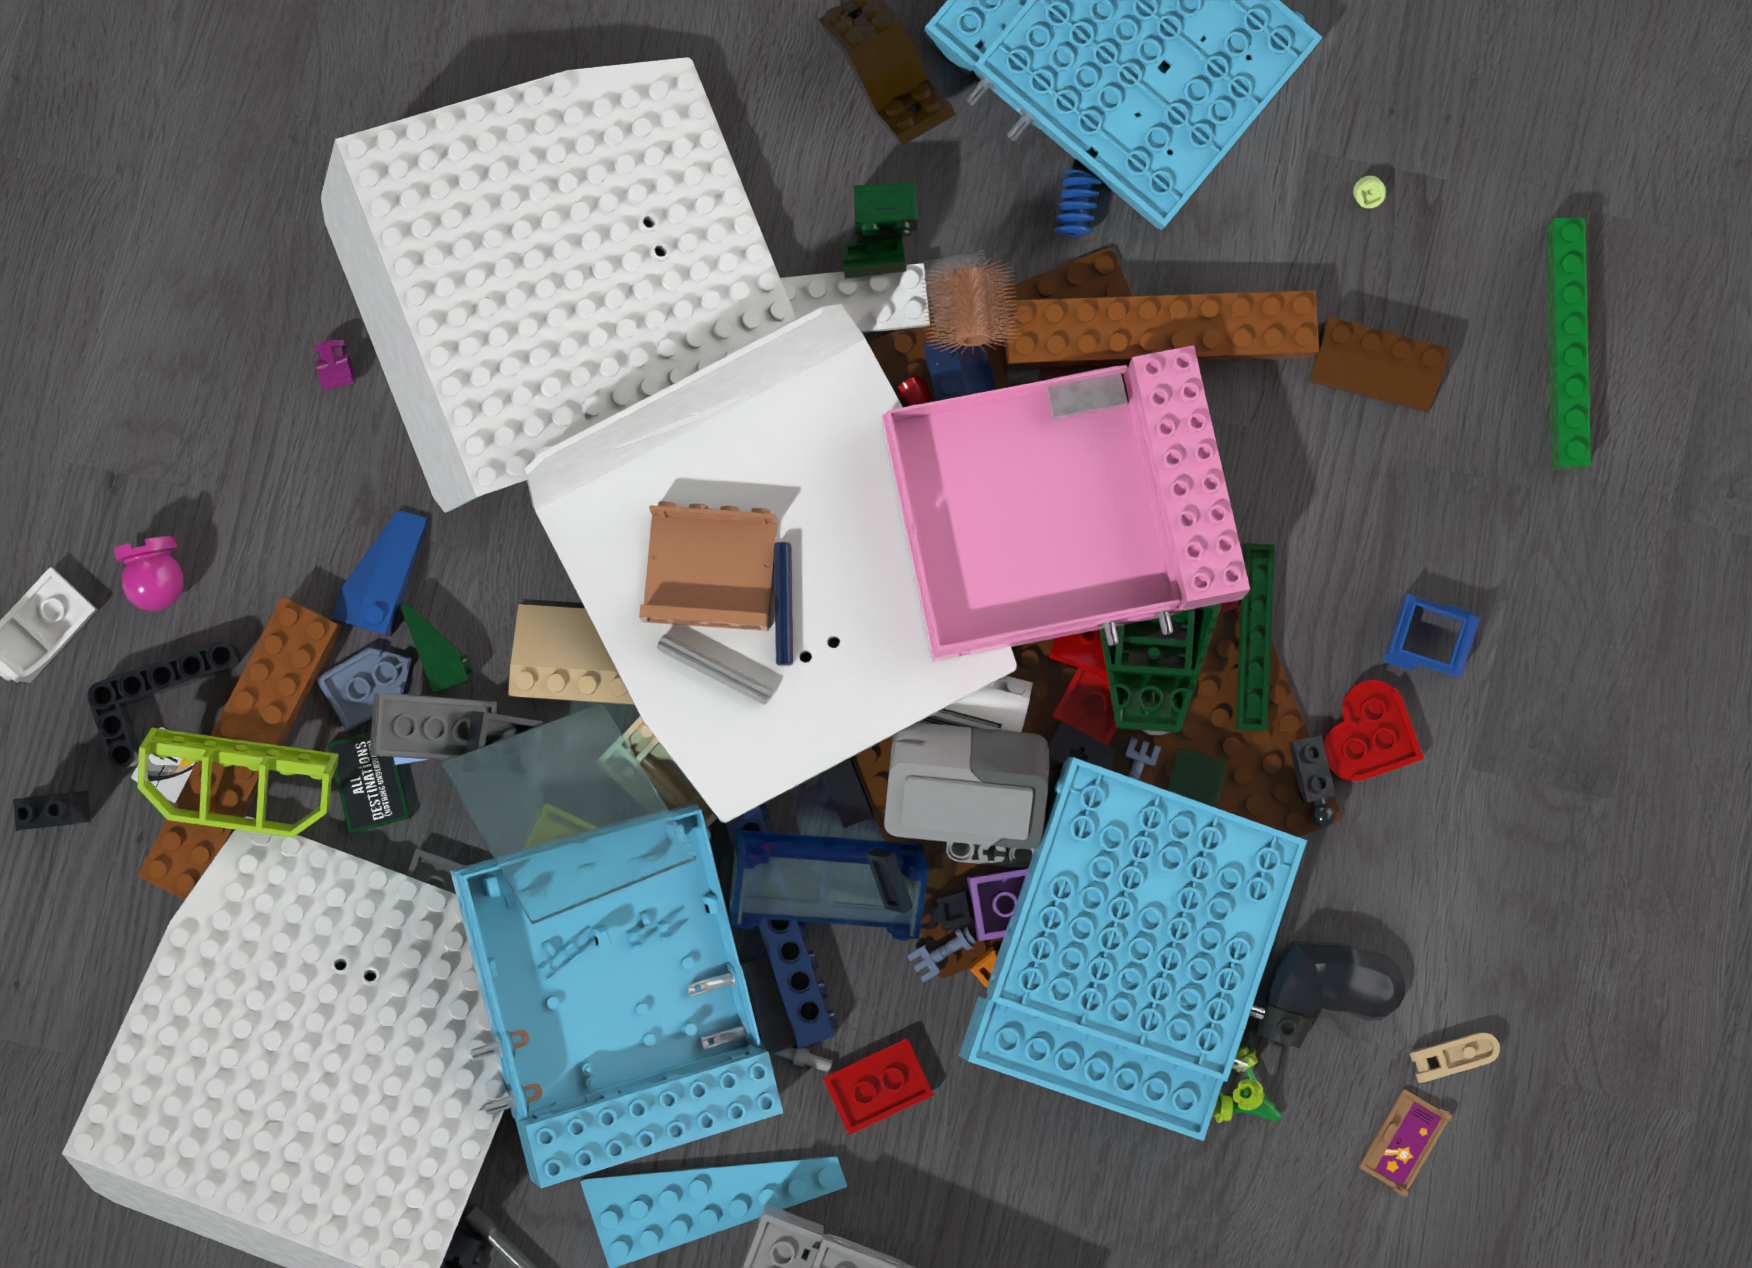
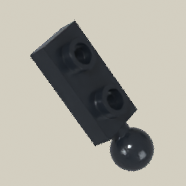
M1322 735L1289 742L1303 804L1314 802V807L1310 814L1312 822L1321 828L1328 827L1335 821L1336 813L1334 808L1327 804L1326 799L1335 797L1336 794Z

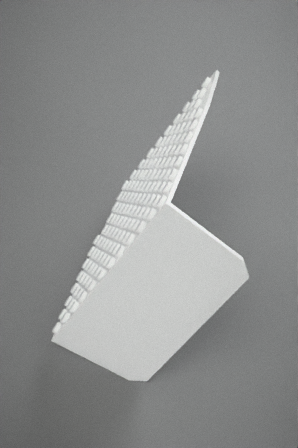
M688 57L566 70L337 138L334 141L321 194L325 225L432 496L445 513L482 495L528 480L525 468L540 453L797 320L694 63ZM643 220H649L652 223V228L646 227L643 224ZM656 248H659L663 251V257H659L656 255ZM754 390L701 412L691 413L684 419L592 457L705 419Z
M842 304L821 307L547 449L540 453L525 468L533 508L641 718L723 823L739 817L1017 669V663L1011 647L937 662L932 661L882 425V414H886L888 410L903 407L863 333ZM754 390L705 419L592 457L684 419L691 413L701 412ZM667 501L676 503L677 507L689 508V504L696 503L707 505L708 509L720 510L721 506H735L742 512H752V508H765L771 510V514L776 515V543L789 542L792 548V665L778 666L776 664L774 566L768 631L642 622L639 614L640 604H644L652 520V514L649 510L650 505L658 506V502ZM663 635H668L771 688L773 693L767 704H762L664 654L657 648L660 638ZM837 638L840 640V644L836 648H831L828 646L829 640ZM805 652L812 655V659L807 663L800 660L801 655Z
M234 830L170 921L62 1155L93 1191L109 1200L287 1268H440L504 1110L492 1114H486L484 1104L508 1097L497 1054L473 1060L470 1054L471 1049L494 1042L456 894L299 835L292 838ZM338 962H345L347 964L343 970H337L335 965ZM367 973H374L376 975V979L373 981H367L364 977Z

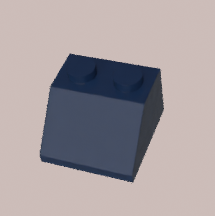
M935 341L923 344V353L935 401L996 390L985 344H982L981 347L974 346V352L973 346H967L966 349V346H961L960 344L955 348L951 347L958 343L947 345L949 343L937 344L942 341Z

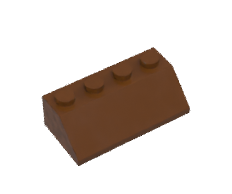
M1328 317L1323 322L1319 338V353L1314 357L1309 382L1428 413L1441 382L1450 348Z

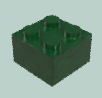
M916 182L853 185L856 234H862L863 238H877L883 232H893V236H909L911 231H917Z

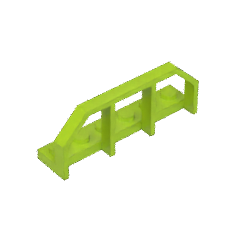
M151 728L139 747L137 788L170 821L293 838L327 813L330 807L331 780L338 766L339 754ZM149 753L160 758L173 756L184 758L189 762L202 761L200 811L174 808L148 779ZM212 762L219 766L237 765L247 767L253 771H259L256 819L209 813ZM269 770L278 771L283 775H309L313 779L322 780L321 805L295 824L266 821Z

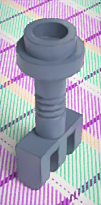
M1131 736L1124 754L1125 758L1133 760L1127 777L1138 780L1144 765L1151 768L1155 766L1161 747L1155 745L1151 751V756H1148L1146 752L1149 742L1143 741L1138 752L1134 750L1138 738Z
M969 926L955 929L956 937L932 952L925 944L907 956L909 961L916 960L920 955L924 961L914 966L916 972L928 966L930 971L920 977L923 983L942 972L938 962L962 947L967 951L974 948L973 944L977 942V938Z

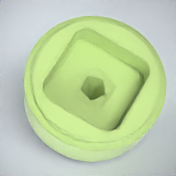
M1365 176L1355 184L1353 194L1356 201L1362 207L1375 208L1384 201L1386 188L1379 178Z

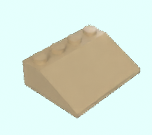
M518 604L508 696L635 705L585 608Z

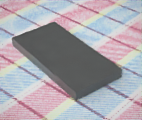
M374 692L370 755L464 762L472 711L496 714L497 702Z

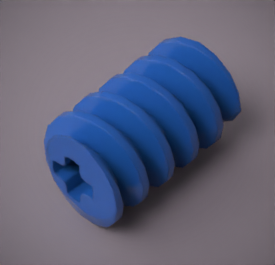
M1064 170V174L1069 176V178L1062 180V186L1068 190L1060 192V198L1066 202L1058 204V210L1064 214L1056 216V222L1062 226L1054 228V233L1067 237L1081 238L1084 234L1093 233V229L1085 224L1089 221H1095L1096 217L1090 215L1088 210L1096 209L1098 205L1091 202L1090 198L1097 197L1100 193L1093 190L1092 186L1099 185L1102 181L1087 172Z

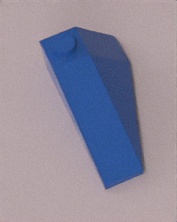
M401 510L396 511L341 587L331 619L390 637L392 636L400 605L402 604L426 528L427 518Z

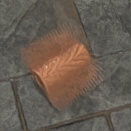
M967 258V267L960 266L958 269L952 267L955 269L951 271L952 273L939 272L948 275H928L938 276V278L927 279L937 281H932L935 283H921L935 284L922 288L937 289H933L936 293L925 296H934V298H931L932 300L943 299L927 303L936 306L923 309L931 308L936 310L923 313L938 314L924 317L938 316V318L925 321H936L932 323L935 325L940 324L938 322L945 323L937 325V327L943 329L936 327L928 328L937 330L933 334L945 337L934 335L926 338H951L946 340L935 339V341L949 343L947 345L958 343L956 344L957 346L959 344L966 346L965 349L967 346H973V352L974 346L981 347L982 344L988 342L994 343L989 340L1004 341L994 338H1018L994 335L1000 333L1014 335L1016 333L998 331H1005L1006 327L1020 326L1005 325L1009 323L1004 321L1017 318L1007 317V315L1015 313L998 315L1014 310L1005 308L1008 307L1005 305H1017L1004 304V302L1008 303L1017 300L996 299L1017 297H1002V295L1016 292H1003L1008 289H1014L1001 288L1012 285L1003 283L1011 280L995 277H1009L1008 275H1000L1009 272L989 271L993 268L982 270L989 266H983L982 268H980L981 266L974 267L976 263L973 267H968ZM1007 329V330L1015 331V330H1020V329Z

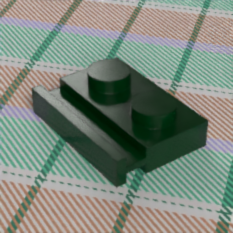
M902 236L840 243L845 279L906 272Z

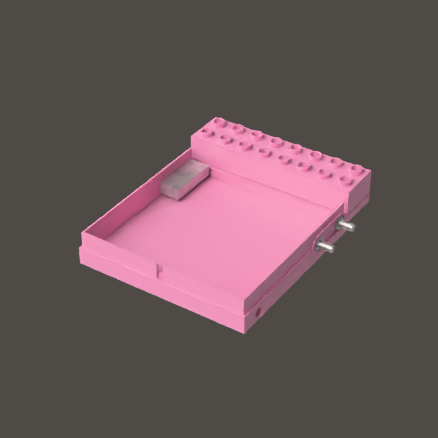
M1194 345L1132 357L1128 367L1123 365L1097 369L1045 381L888 410L886 414H882L884 435L933 662L1104 628L1108 645H1113V641L1114 645L1119 643L1116 626L1159 618L1162 634L1167 635L1173 633L1170 615L1179 614L1185 610L1241 600L1250 590Z

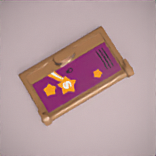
M1402 1089L1358 1167L1391 1186L1400 1196L1407 1198L1410 1187L1453 1115L1449 1111H1444L1441 1108L1437 1109L1409 1091Z

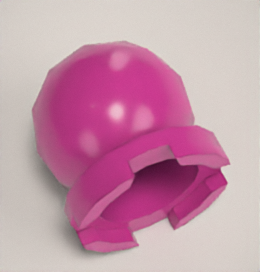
M161 536L145 539L146 546L131 548L130 543L114 548L116 562H124L126 564L121 575L122 588L128 601L138 609L162 611L178 600L184 589V575L179 563L170 556L171 552L178 550L175 537Z

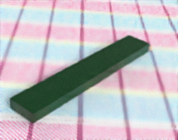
M1243 543L1242 556L1250 590L1240 600L1235 730L1267 731L1275 545Z

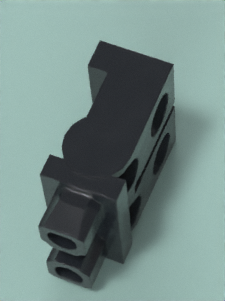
M88 791L13 799L16 831L90 822Z

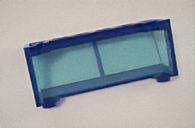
M736 830L730 898L731 925L741 929H753L761 924L762 919L884 927L896 940L919 939L929 873L923 845L917 843ZM878 848L895 853L913 908L906 913L885 909L866 853L872 849Z

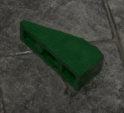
M407 603L400 605L432 692L439 694L472 681L470 673H473L474 670L468 655L463 656L459 649L411 605Z

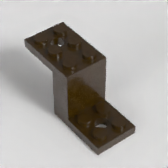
M850 0L842 6L831 8L826 12L825 16L819 18L825 32L843 51L872 112L902 146L956 115L950 102L930 82L902 21L883 0Z

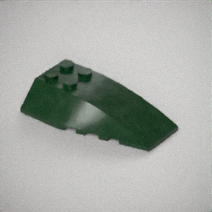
M1221 603L1170 615L1173 633L1167 635L1162 634L1159 618L1116 626L1119 643L1114 645V641L1113 645H1108L1105 628L1099 629L1117 728L1181 732L1221 610Z

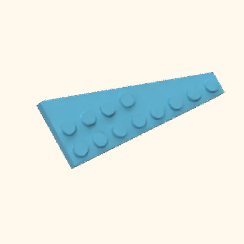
M837 1156L680 1169L666 1172H646L632 1175H612L609 1177L585 1178L580 1181L609 1268H616L759 1218L765 1204L782 1210L847 1187Z

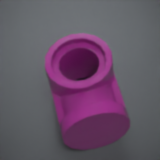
M330 340L314 346L315 352L320 355V360L317 361V370L323 390L355 383L351 359L348 354L344 353V348H346L345 340Z

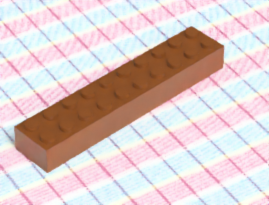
M1316 291L1017 300L1005 303L1017 305H1005L1008 306L1005 308L1014 310L1003 313H1015L1007 315V317H1017L1004 321L1009 323L1005 325H1020L1011 328L1006 327L1007 329L1020 330L1011 331L1004 329L1005 331H1010L1005 333H1016L1014 335H1004V337H1018L1004 338V345H1006L1004 346L1005 369L1129 365L1132 357L1193 345L1198 362L1309 359L1319 353Z
M282 596L210 736L283 746L344 626ZM202 761L195 763L174 804V808L200 811ZM212 762L209 813L246 817L258 794L259 771H253L247 767L237 765L219 766ZM166 820L138 877L186 900L235 829Z

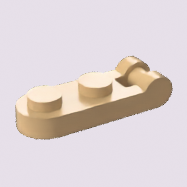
M1477 1032L1429 1047L1416 1049L1409 1053L1412 1062L1416 1063L1418 1069L1416 1073L1418 1083H1423L1495 1061L1500 1052V1044L1492 1034ZM1436 1056L1439 1067L1430 1069L1427 1058Z

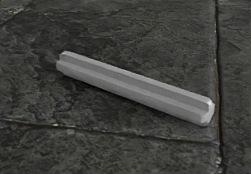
M663 635L658 642L657 648L664 654L762 704H767L772 696L773 691L771 688L668 635Z

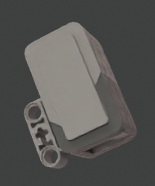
M919 722L892 736L884 820L886 831L897 837L946 841L947 854L954 861L1028 868L1035 847L1040 844L1042 839L1049 777V748L1047 741L1041 735L980 728L972 729L970 727Z

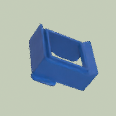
M1410 594L1404 595L1383 655L1384 661L1408 670L1420 666L1453 678L1462 677L1480 617L1474 616L1470 611L1448 604L1441 606L1411 596ZM1415 607L1462 622L1449 665L1402 650Z

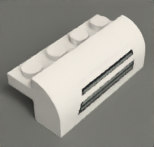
M1005 676L919 721V723L1021 732L1033 683Z

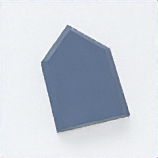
M368 647L316 678L346 732L373 717L374 692L403 694L412 658Z

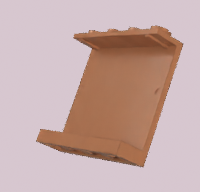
M667 501L658 502V506L650 505L649 510L652 514L645 595L644 604H640L639 614L642 622L768 631L774 545L776 543L777 531L776 515L771 514V510L765 508H752V512H742L735 506H721L720 510L708 509L707 505L696 503L689 504V508L677 507L676 503Z

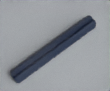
M777 542L774 545L776 664L778 666H790L793 664L792 548L789 542Z

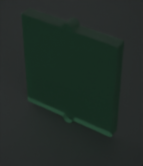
M1178 748L1167 791L1216 808L1228 761L1207 756L1204 751L1196 753Z

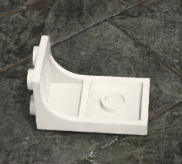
M50 567L0 620V676L7 681L12 679L17 683L19 681L31 683L98 611L89 600L54 568Z

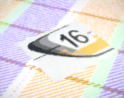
M149 753L148 779L166 799L175 803L196 762H189L184 758L173 756L160 758ZM138 766L131 776L136 782H138Z

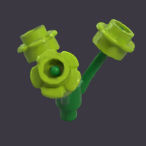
M1247 1045L1238 1048L1235 1058L1247 1061L1248 1066L1236 1062L1233 1064L1247 1068L1245 1072L1249 1079L1240 1081L1238 1088L1233 1091V1099L1238 1105H1233L1231 1096L1223 1095L1222 1092L1219 1093L1212 1117H1215L1218 1123L1230 1121L1232 1112L1259 1115L1261 1118H1268L1273 1122H1277L1281 1117V1112L1275 1108L1273 1102L1267 1099L1262 1085L1258 1082L1251 1068L1258 1063L1255 1055L1257 1051L1249 1049Z

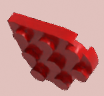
M1376 679L1362 681L1350 688L1342 698L1341 713L1343 721L1333 726L1323 738L1330 771L1337 778L1348 781L1366 780L1424 759L1406 706L1398 690L1391 687L1388 683Z

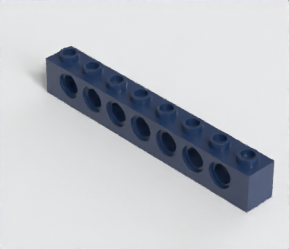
M763 803L725 824L798 1048L834 1037L833 1029L838 1028V1023L833 1009L829 1011L826 1009L824 999L829 997L824 981H817L814 969L819 968L814 950H807L804 939L809 938V934L804 920H797L794 910L800 907L794 890L788 892L785 880L790 878L785 861L778 862L775 850L780 849L775 831H768L765 820L770 819L766 803ZM749 822L756 823L760 827V836L754 841L747 840L743 835V828ZM764 852L769 856L770 865L766 870H758L754 867L752 860L756 853ZM774 882L779 886L780 894L778 898L769 900L763 896L762 888L765 883ZM784 912L788 915L790 923L787 928L780 930L773 926L772 917L775 913ZM786 942H794L798 945L800 952L795 959H787L783 956L781 949ZM804 972L808 975L809 984L806 988L797 989L793 986L791 977L794 973ZM814 1002L817 1004L819 1014L812 1019L804 1017L801 1013V1006L804 1003Z

